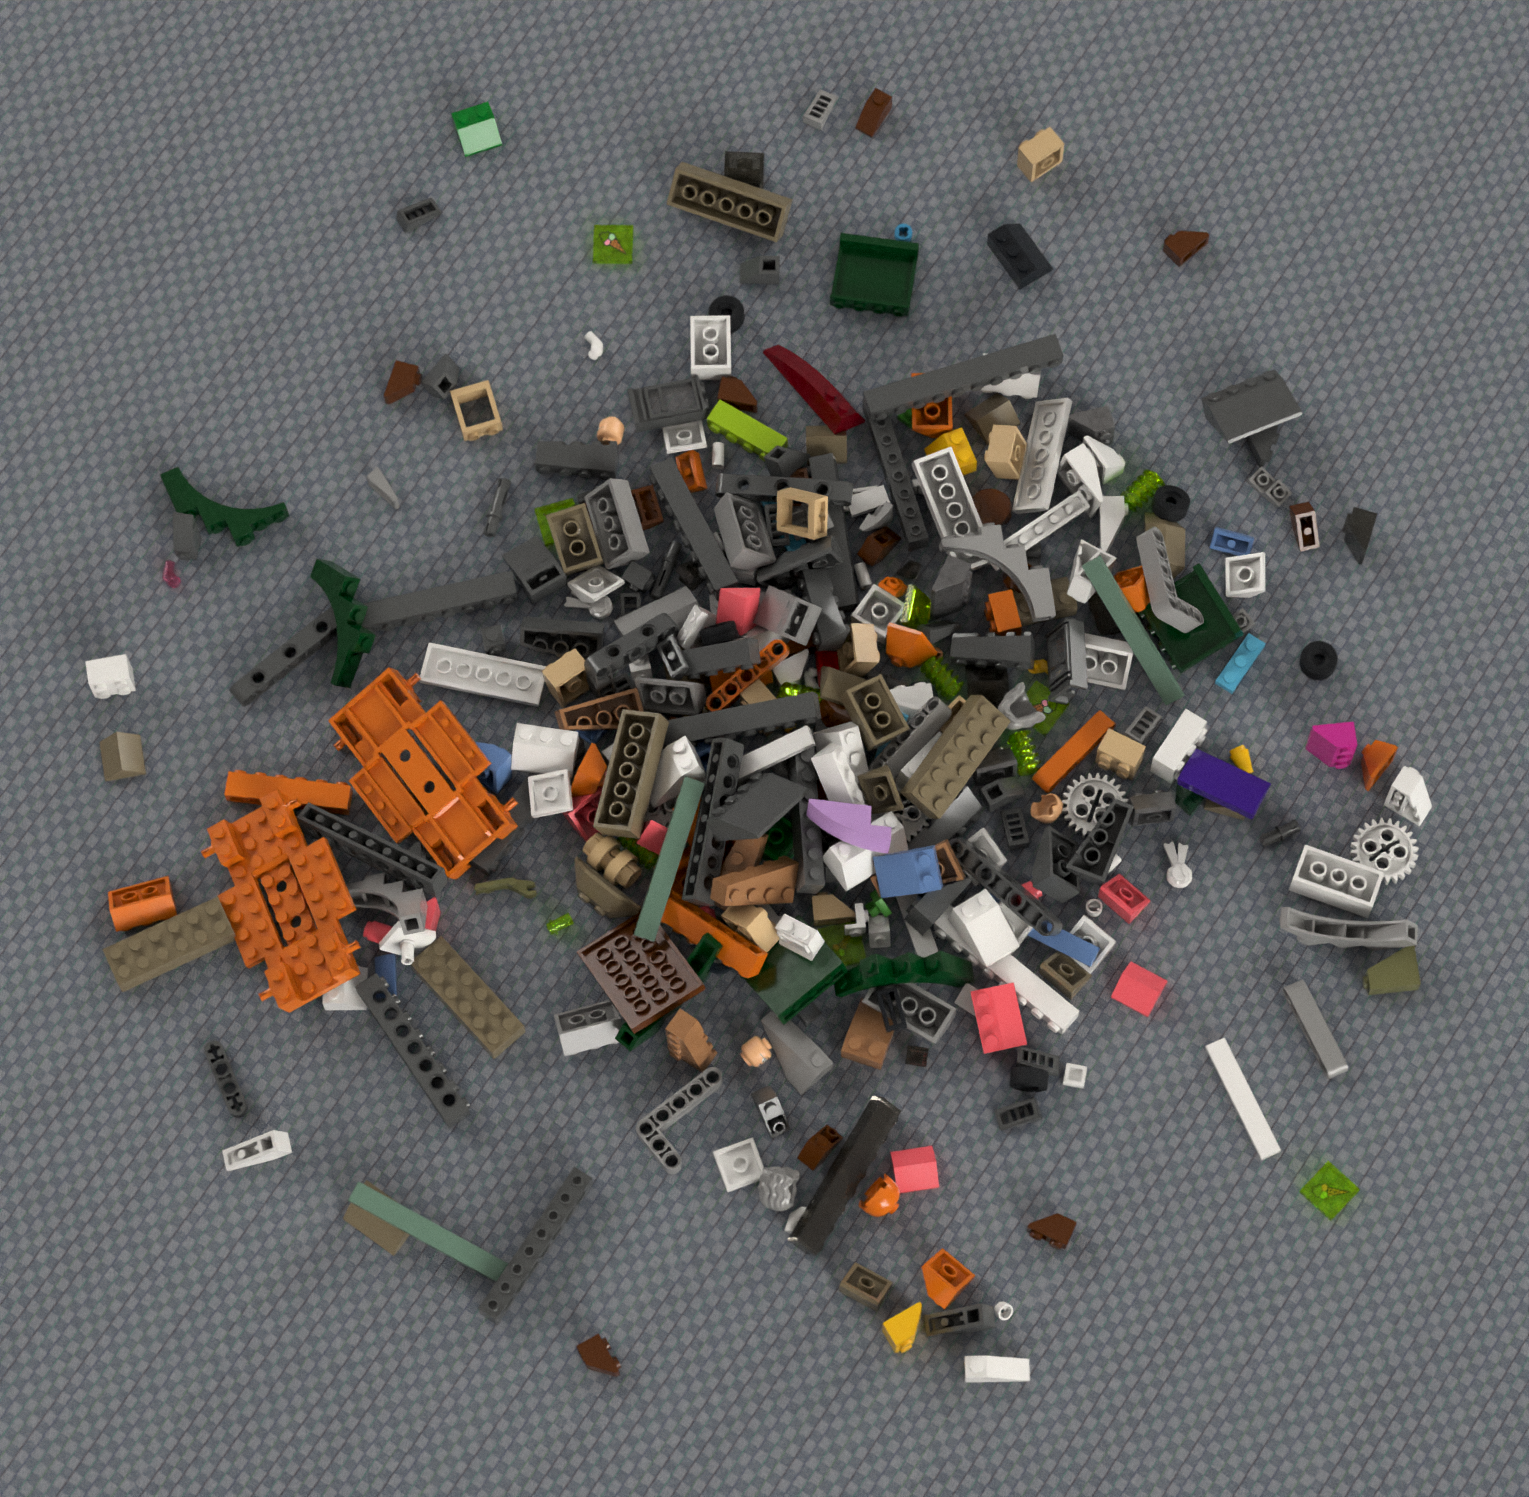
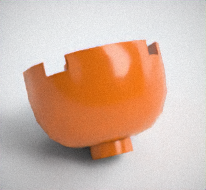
M884 1174V1179L879 1177L864 1193L867 1198L865 1201L860 1200L858 1205L866 1213L874 1217H882L887 1213L893 1214L899 1207L897 1203L900 1197L898 1185L888 1175Z

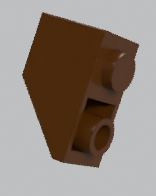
M826 1125L808 1139L797 1159L814 1171L827 1159L842 1141L843 1137L834 1128Z
M1056 1213L1029 1223L1026 1232L1030 1233L1029 1236L1035 1240L1041 1241L1043 1239L1048 1241L1049 1245L1055 1249L1060 1250L1063 1248L1066 1250L1077 1222Z
M597 1334L576 1346L587 1369L614 1377L620 1375L618 1369L621 1368V1365L616 1356L611 1357L608 1351L611 1347L606 1337L602 1339Z

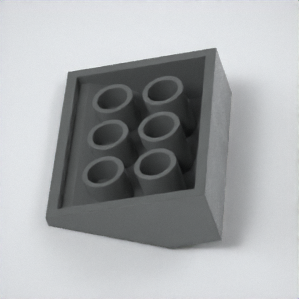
M1275 370L1266 371L1262 375L1248 378L1244 382L1230 385L1226 389L1212 392L1208 396L1201 398L1206 419L1228 444L1303 415L1283 378Z
M758 772L750 777L751 780L748 783L740 786L737 789V793L728 797L721 807L713 810L712 815L706 821L717 841L759 839L810 792L809 789L775 774H762Z

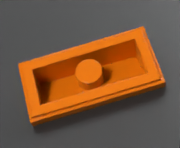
M689 450L676 456L677 468L690 493L707 489L700 454L694 450Z

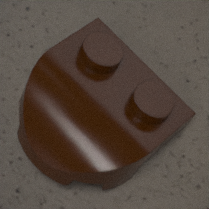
M988 488L980 490L972 497L982 525L995 523V525L1002 526L1010 521L1012 517V502L1005 493L997 489Z

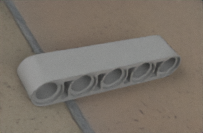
M938 697L930 698L907 723L910 729L894 738L870 764L869 771L888 765L893 779H895L900 770L950 718L951 709Z
M1299 980L1284 987V996L1327 1079L1348 1071L1347 1063L1304 980Z

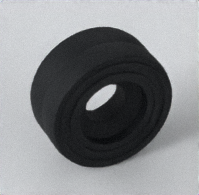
M720 296L711 303L709 316H721L723 311H730L732 313L730 328L731 333L740 329L744 322V307L733 296Z
M1172 485L1162 486L1154 494L1152 510L1161 519L1170 522L1180 521L1187 514L1190 505L1189 495L1179 487Z
M734 621L718 623L699 631L703 646L725 643L739 637Z
M1314 641L1303 649L1299 661L1300 668L1308 678L1323 680L1334 673L1338 656L1335 649L1329 643ZM1321 656L1324 659V664L1316 665L1313 662V658Z
M1025 1066L1011 1069L1009 1083L1011 1088L1026 1092H1042L1047 1090L1048 1071Z

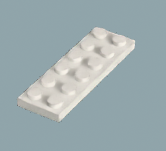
M1069 398L1036 401L1027 447L1012 511L1016 514L1049 511L1072 400Z
M428 643L419 682L539 707L545 685L542 670L546 666Z

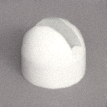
M1090 899L1087 901L1086 912L1090 917H1097L1101 914L1102 903L1100 900Z
M1000 1301L995 1305L994 1313L1001 1320H1007L1013 1313V1307L1007 1302Z

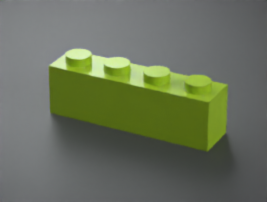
M720 399L707 417V426L712 432L724 435L731 443L740 444L745 451L759 455L760 459L764 462V457L776 446L788 447L787 437Z

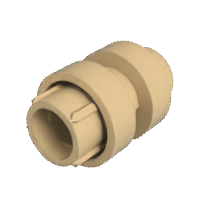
M599 832L595 833L583 847V852L588 856L587 864L597 872L604 869L603 877L612 885L621 884L623 887L629 888L642 872V869L636 865L638 857L628 849L621 852V843L613 836L607 835L604 837Z

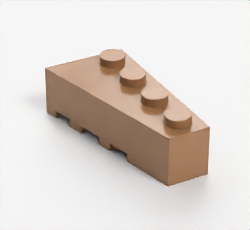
M634 688L555 711V716L559 729L617 730L622 709L643 712L644 710L638 690Z
M764 833L759 839L736 840L721 866L720 876L735 871L741 872L750 866H759L769 835ZM714 902L716 906L724 911L729 907Z
M948 839L935 844L942 883L964 880L965 874ZM874 874L870 879L880 897L877 875Z
M784 855L778 857V860L763 862V865L750 866L741 872L735 871L713 878L710 899L723 906L793 903L799 863Z
M679 1009L665 1028L668 1051H670L669 1055L678 1061L682 1059L702 1073L710 1065L717 1052L712 1049V1043L706 1042L708 1036L703 1032L704 1030L699 1021L687 1012Z

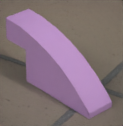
M809 799L806 816L821 829L854 846L887 854L889 852L892 827L871 825L872 806Z

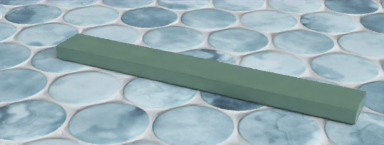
M1099 555L1082 565L1083 570L1165 705L1182 698L1185 694L1102 557Z
M684 777L633 934L634 936L651 942L655 941L705 785L703 782L689 777Z
M359 1181L347 1200L494 1282L498 1280L508 1265L507 1262Z

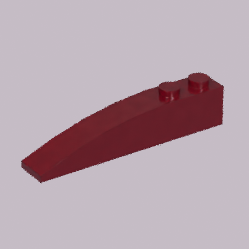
M779 344L763 350V354L834 434L865 423L866 420L846 397L805 360Z

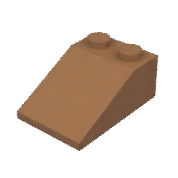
M861 998L844 1040L841 1057L881 1070L895 1030L886 1033L882 1014L862 1002L863 998ZM888 1018L889 1025H893L892 1019Z

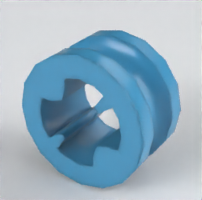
M907 224L898 225L895 228V240L910 242L912 239V228ZM900 231H903V233H904V231H906V232H907V236L904 237V235H903V236L901 237V236H900Z

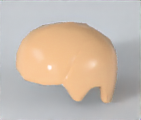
M1053 793L1041 795L1042 799L1040 802H1033L1031 804V816L1044 824L1056 821L1063 810L1061 798Z

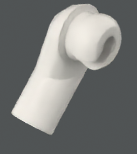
M589 331L584 337L591 344L588 356L596 360L598 356L602 355L603 343L592 331Z
M803 1206L791 1212L785 1232L795 1234L798 1222L803 1219L809 1220L812 1217V1211Z

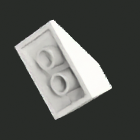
M730 315L690 316L691 378L698 375L699 380H721L722 377L731 376Z
M1082 443L1064 454L1058 465L1057 475L1072 494L1078 490L1081 492L1091 506L1085 511L1091 519L1102 504L1103 496L1094 455Z
M686 736L667 745L661 752L650 797L654 808L679 794L684 777L700 782L705 780L706 771L695 747Z
M986 889L952 909L949 917L950 923L985 968L1019 948V944L999 905Z

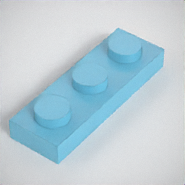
M1248 633L1216 679L1215 684L1233 694L1264 649L1266 643Z

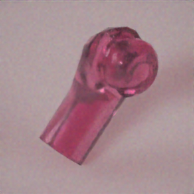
M166 560L162 579L169 587L177 588L181 584V578L173 573L175 562Z

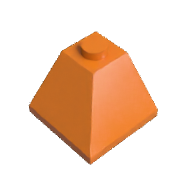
M891 622L887 625L886 654L891 659L893 665L912 668L937 655L938 652L923 632Z
M1375 740L1372 745L1368 743L1361 752L1363 754L1361 766L1367 791L1373 787L1393 762L1398 750L1397 746Z
M591 743L576 772L571 785L572 797L595 794L598 786L603 787L606 776L604 773L607 766L594 743Z
M943 1248L922 1266L928 1296L944 1310L955 1301L976 1276Z

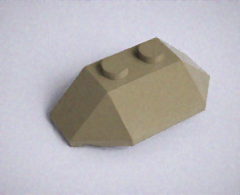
M1144 512V532L1155 526L1163 535L1174 580L1185 569V529L1177 522H1170L1157 517L1154 512Z
M578 856L574 859L578 897L586 904L588 902L591 903L599 915H606L610 919L631 917L641 912V907Z

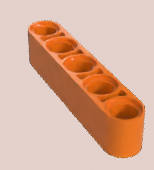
M779 639L771 641L759 652L760 659L767 658L768 665L762 669L759 667V664L753 665V669L741 670L740 668L708 696L706 700L707 708L712 712L728 709L740 698L741 692L758 679L761 680L789 655L788 644ZM778 644H782L784 648L780 655L774 653V649ZM747 671L752 673V679L749 682L743 680V675ZM736 685V693L730 696L728 694L729 686ZM716 698L721 700V706L718 709L712 707V702Z
M1099 710L1035 773L1032 780L1047 794L1051 792L1103 740L1108 728L1114 729L1116 723Z

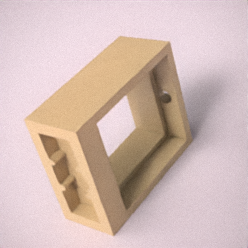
M489 380L450 391L464 441H474L481 436L495 435L503 430ZM488 396L494 420L466 427L459 404Z
M791 487L777 491V531L813 540L827 536L828 496ZM793 500L808 503V528L792 524Z

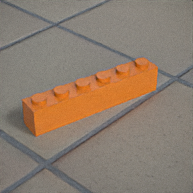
M243 770L228 771L224 793L227 801L262 805L260 802L261 798L275 790H279L288 796L289 801L296 798L300 800L301 806L295 809L303 810L308 803H311L329 813L349 815L353 791L351 786L345 782L333 784L322 779L308 781V779L303 777L290 779L284 775L267 776V774L262 772L248 774Z
M671 889L661 923L669 925L674 932L684 935L695 945L708 932L723 945L717 955L722 964L734 968L740 976L750 978L760 973L768 955L767 952L696 905L681 900L682 896Z

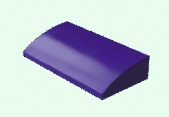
M1197 748L1177 779L1178 785L1251 820L1254 818L1271 786V783Z

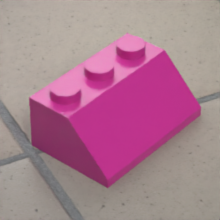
M1354 722L1313 725L1306 743V750L1329 767H1335L1336 769L1348 767L1357 748Z

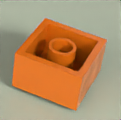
M1012 589L988 594L984 614L986 621H990L989 633L995 632L1000 636H1006L1007 632H1015L1017 636H1021L1022 625Z

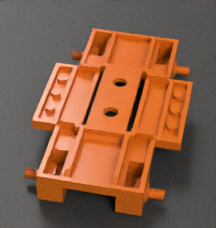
M388 667L328 720L341 737L333 745L338 751L347 745L362 764L363 768L348 781L397 844H400L414 832L436 861V865L444 868L448 878L457 880L472 867L469 863L494 840L497 838L503 840L518 827L509 812L518 802L512 797L503 805L495 795L488 793L477 776L492 763L442 700L425 712L419 704L421 700L413 688L421 680V677L415 672L413 676L406 680L398 670ZM409 729L415 733L455 785V791H453L451 785L447 783L439 770L433 765L427 754L416 743L414 737L410 735ZM404 750H408L411 756L408 761L404 762L401 760L400 755ZM381 753H383V755L387 758V760L390 762V764H391V765L393 766V768L397 771V773L400 775V777H401V778L403 779V781L407 784V786L410 788V790L413 792V794L416 796V798L420 801V803L423 805V807L426 809V811H427L429 814H427V813L425 812V810H424V809L422 808V806L418 803V801L415 799V797L412 795V793L408 790V788L405 786V784L402 782V780L399 778V776L395 773V771L392 769V767H391V766L389 765V763L385 760V758L382 756ZM429 781H432L435 785L431 793L425 791V784Z
M275 790L261 798L262 806L233 823L223 819L207 828L211 839V846L202 850L201 853L205 859L216 853L220 864L228 868L234 882V887L217 896L236 935L234 939L245 966L250 969L264 960L268 966V969L264 972L269 982V988L259 993L260 999L264 1001L273 996L278 1007L290 1013L360 975V970L352 952L361 947L357 940L348 944L339 919L354 912L356 907L328 840L322 837L307 845L293 809L301 806L300 800L296 798L289 801L288 796L279 790ZM259 878H261V884L265 888V891L268 896V901L272 905V908L276 915V920L281 927V930L283 932V938L287 942L288 946L286 947L283 946V943L281 941L273 918L270 914L262 891L259 887ZM281 881H285L287 884L286 889L283 892H278L277 885ZM298 916L301 918V924L294 928L292 920Z

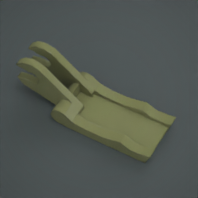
M514 877L477 883L474 888L476 895L481 893L489 894L502 889H509L527 899H532L537 895V890L528 891V889L536 887L533 881L517 880Z

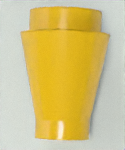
M1244 745L1229 751L1231 755L1229 758L1237 768L1250 774L1254 772L1249 750Z

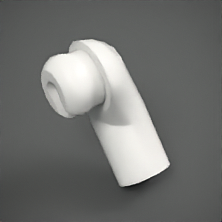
M810 667L804 673L805 686L811 692L818 694L819 698L820 687L816 683L815 678L817 670L814 667Z

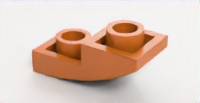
M887 576L878 584L880 588L896 598L906 594L909 588L901 579L894 578L893 576L891 578Z

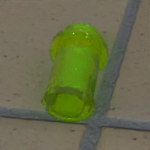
M567 912L554 920H548L549 922L546 923V927L551 935L554 933L557 935L558 931L573 925L574 922Z

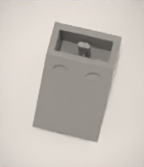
M769 585L753 623L806 646L822 608Z

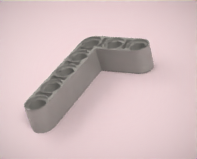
M1154 526L1137 536V546L1151 608L1155 616L1183 633H1188L1203 624L1204 618L1201 612L1177 597L1161 531Z
M707 1068L643 1117L636 1125L638 1138L668 1174L678 1173L682 1168V1161L679 1153L662 1132L721 1087L722 1073L718 1068ZM710 1075H716L718 1080L711 1083L707 1078ZM693 1088H700L702 1090L701 1094L697 1096L692 1095L690 1092ZM681 1100L685 1103V1106L679 1109L674 1107V1103ZM665 1113L669 1117L666 1121H659L657 1116ZM648 1126L652 1130L649 1134H642L640 1132L641 1128ZM658 1142H661L665 1145V1147L660 1151H657L653 1148V1146ZM669 1159H676L678 1161L674 1167H669L666 1163Z

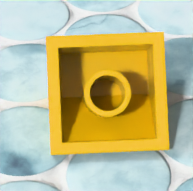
M962 427L942 434L924 448L927 456L952 447L963 476L975 472L977 469V460Z
M921 1302L914 1304L882 1323V1332L895 1353L899 1351L904 1353L912 1348L911 1344L914 1343L921 1317Z

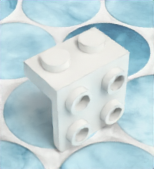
M694 605L679 631L676 641L687 650L704 647L699 631L715 625L717 615L698 605Z

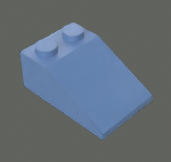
M475 742L492 763L477 776V779L483 786L498 794L512 778L511 754L506 749L499 748L494 744Z
M935 845L873 857L881 898L920 894L941 890L943 887Z

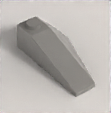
M773 1011L761 1020L787 1081L801 1096L833 1069V1062L791 1020L783 1025Z

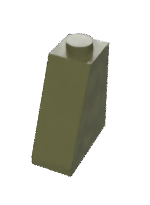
M1415 946L1404 947L1367 969L1365 976L1362 977L1363 988L1367 989L1368 995L1419 989L1421 982Z

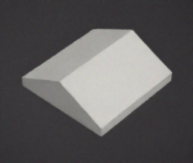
M702 420L662 428L667 454L707 447Z
M1264 552L1226 558V597L1251 598L1265 592Z
M597 566L589 569L567 584L581 602L594 603L624 585L625 581L604 567Z
M985 828L980 829L968 839L969 842L984 852L1000 867L1007 862V859ZM961 845L957 848L958 853L961 851ZM990 869L987 871L988 878L992 874ZM964 870L967 876L972 880L974 886L980 884L974 877H972L966 870Z
M1083 915L1070 933L1099 947L1100 950L1091 967L1074 958L1072 959L1091 974L1106 958L1117 941L1086 915Z

